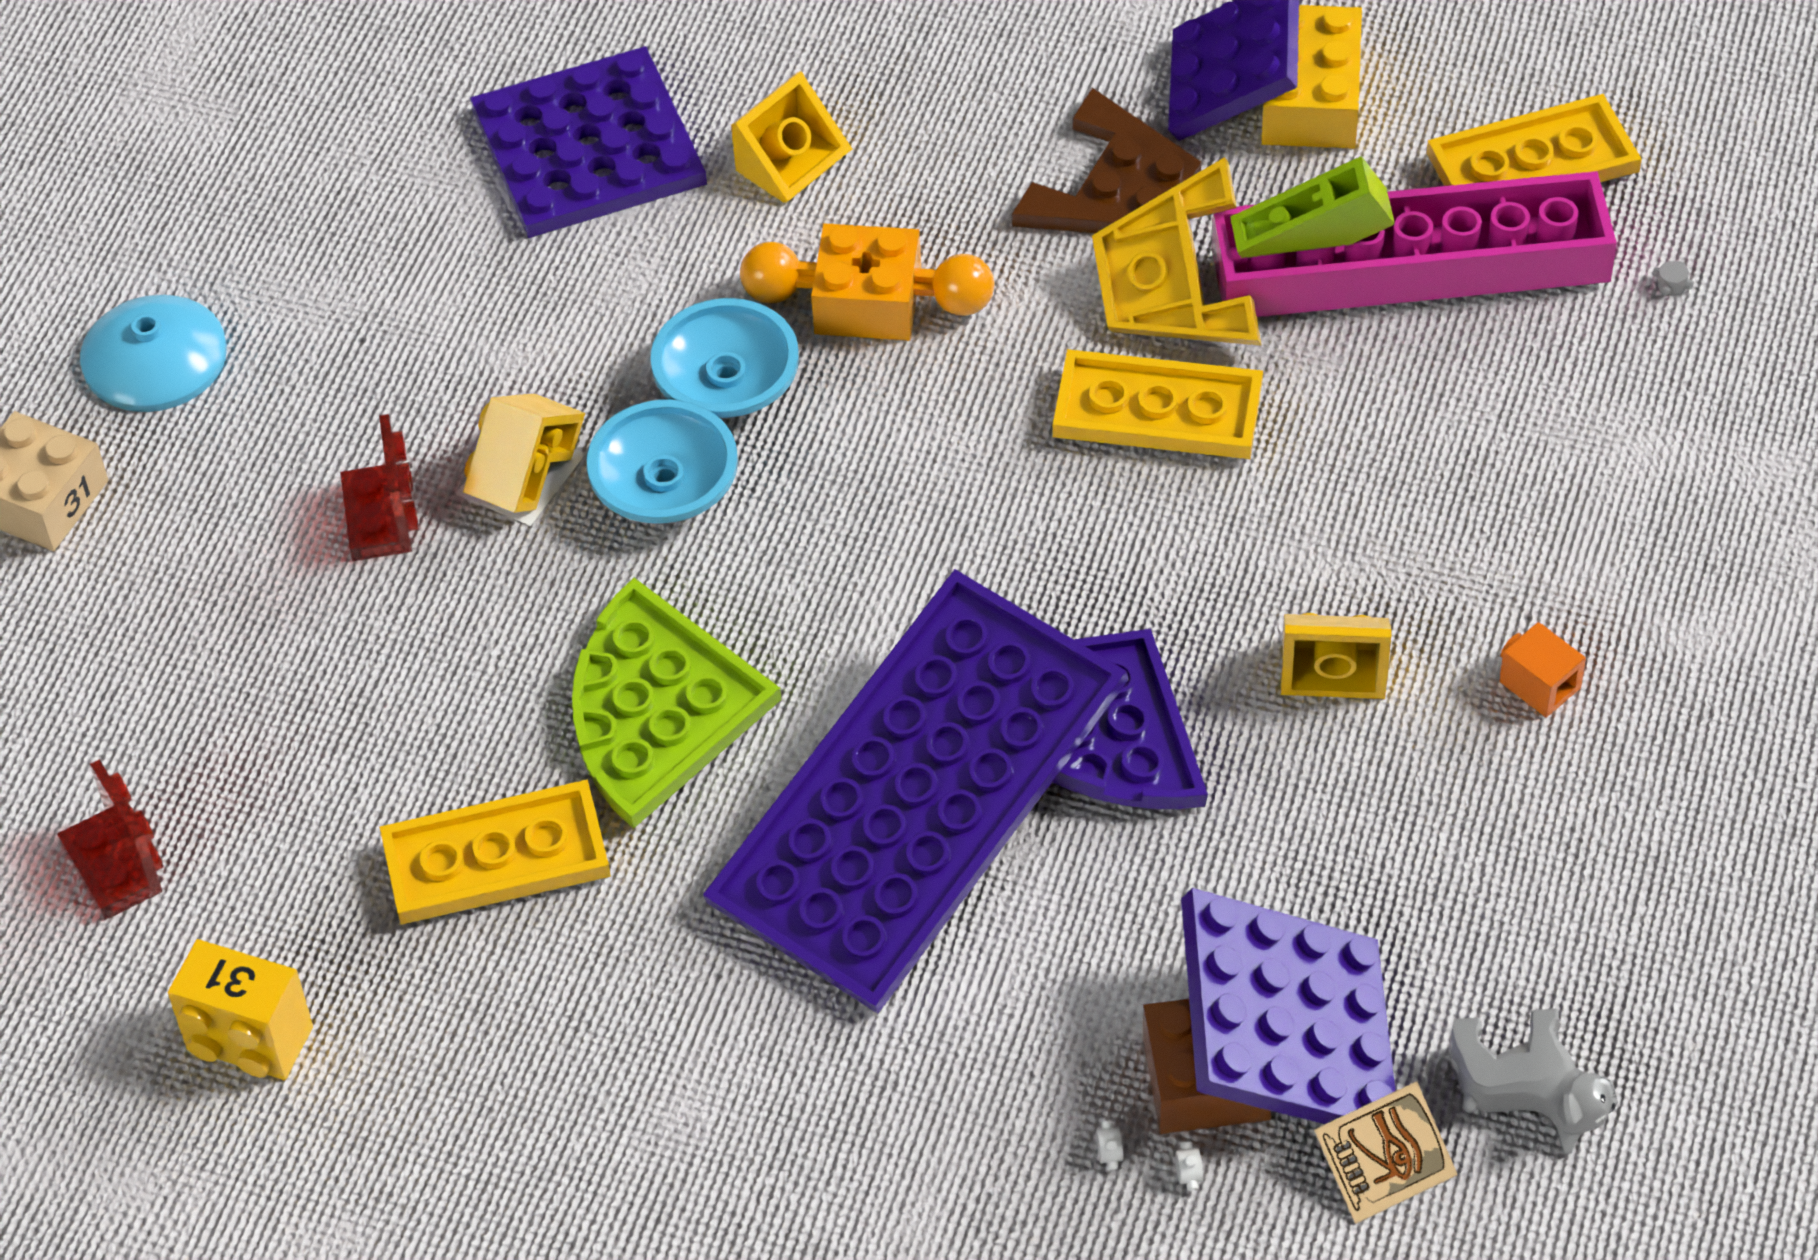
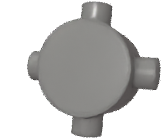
M1668 261L1662 264L1660 268L1655 267L1653 269L1652 276L1658 278L1657 286L1661 294L1665 296L1680 295L1686 289L1691 290L1694 285V281L1688 279L1689 270L1682 261Z

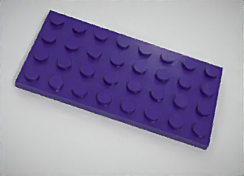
M954 569L704 892L703 897L706 903L879 1014L1127 683V671Z

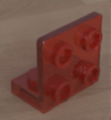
M389 414L379 415L385 465L340 472L352 561L412 552L410 532L419 530L415 502H406V500L413 499L412 492H414L409 462H399L407 460L403 431L393 432Z
M99 759L90 763V767L105 810L57 833L63 850L104 920H107L163 892L156 871L164 868V865L151 841L154 839V834L146 817L140 809L134 812L128 803L132 799L122 777L118 772L109 776Z

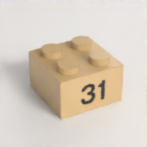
M14 411L0 428V530L54 552L109 480L97 443Z

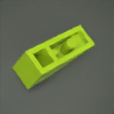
M1362 156L1230 216L1237 252L1241 258L1351 245L1395 225L1387 188Z

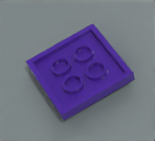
M1233 0L1173 28L1168 131L1178 141L1297 88L1299 0Z

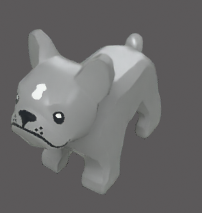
M1558 1009L1532 1010L1528 1042L1513 1047L1497 1056L1479 1040V1036L1482 1035V1025L1479 1017L1454 1019L1450 1041L1452 1073L1459 1080L1464 1094L1463 1109L1465 1112L1472 1113L1476 1108L1484 1112L1540 1111L1556 1125L1559 1142L1563 1154L1566 1155L1573 1152L1574 1145L1582 1133L1602 1126L1608 1114L1615 1110L1618 1101L1615 1087L1611 1080L1605 1076L1585 1073L1576 1068L1567 1049L1559 1042L1557 1032L1560 1029Z

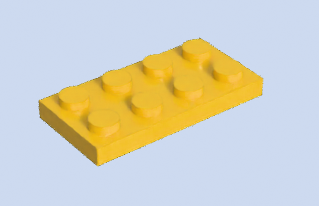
M1604 94L1427 140L1426 154L1444 186L1598 171L1600 182L1640 172L1642 160Z
M1067 349L1052 424V435L1054 438L1251 459L1263 384V370Z
M588 779L379 826L400 925L611 877Z

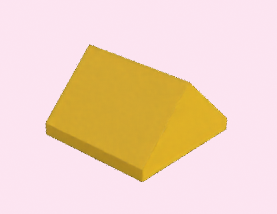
M801 71L796 72L731 124L735 171L783 203L791 200L852 150V147Z

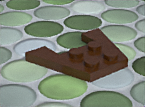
M1092 87L1072 118L1073 130L1109 142L1076 196L1032 182L1012 213V227L1097 233L1200 172L1201 161Z

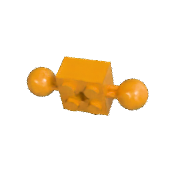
M823 223L817 262L799 261L796 254L784 244L763 242L752 247L745 254L740 265V280L743 288L752 298L759 302L768 304L779 303L792 296L797 288L812 289L814 335L911 341L917 295L934 296L938 304L947 312L958 316H968L986 307L994 292V277L990 268L979 257L971 254H955L946 258L937 269H921L920 229Z

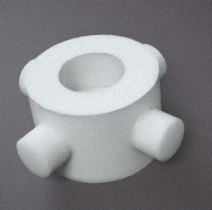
M1112 1120L1102 1121V1129L1096 1130L1100 1163H1106L1107 1170L1118 1169L1117 1161H1123L1119 1127L1113 1128Z
M1190 1141L1180 1143L1181 1150L1175 1152L1178 1180L1180 1185L1186 1184L1187 1191L1198 1190L1197 1182H1203L1199 1148L1192 1149Z

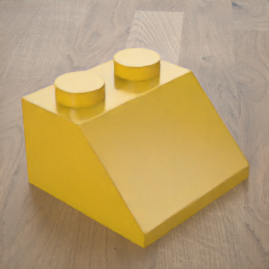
M1303 613L1300 615L1284 614L1281 695L1385 699L1391 647V625L1389 618H1376L1367 615H1355L1352 617L1324 616L1315 613Z

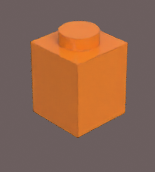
M1539 621L1523 635L1521 633L1513 635L1504 645L1500 654L1502 665L1499 682L1545 718L1581 689L1586 657Z

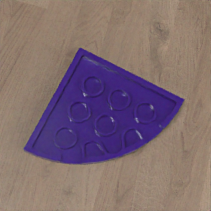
M1151 629L1074 639L1126 670L1128 681L1052 782L1079 794L1123 806L1147 809L1205 807L1208 793Z

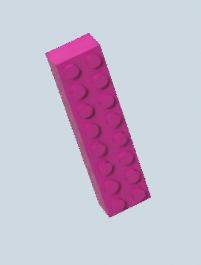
M1598 171L1388 191L1395 222L1393 226L1351 245L1241 258L1237 252L1230 216L1254 205L1237 206L1235 209L1212 214L1211 249L1221 301L1251 295L1254 300L1257 317L1611 282L1617 245Z

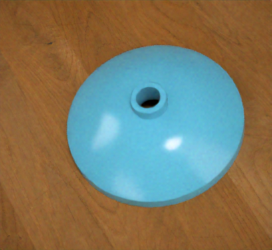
M149 295L126 301L100 317L90 328L83 340L80 351V364L87 385L104 402L129 411H161L182 405L194 399L216 380L225 363L227 344L219 320L202 304L175 295Z
M736 298L703 301L678 312L660 329L651 349L652 374L661 393L668 400H680L704 407L719 418L750 414L770 405L791 385L799 365L797 339L787 321L769 307L753 301Z
M653 400L628 407L607 420L593 437L588 449L586 462L590 485L596 496L605 506L613 512L634 521L663 524L692 518L715 505L726 494L734 481L738 457L735 439L730 429L713 412L690 402Z

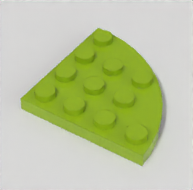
M635 577L613 597L597 618V628L590 637L586 649H582L580 652L572 691L574 727L580 754L588 774L602 797L633 829L781 701L779 686Z

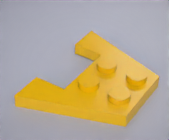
M1225 157L1092 235L1106 322L1111 332L1262 346L1254 300L1251 295L1205 305L1190 219L1237 208L1229 163Z

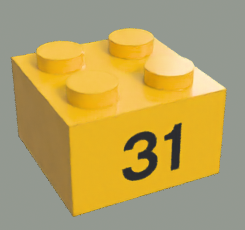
M196 939L167 992L186 1049L191 1054L208 1062H214L218 1059L237 1065L241 1070L255 1077L263 1078L269 1075L286 1080L313 1029L297 969L200 939Z

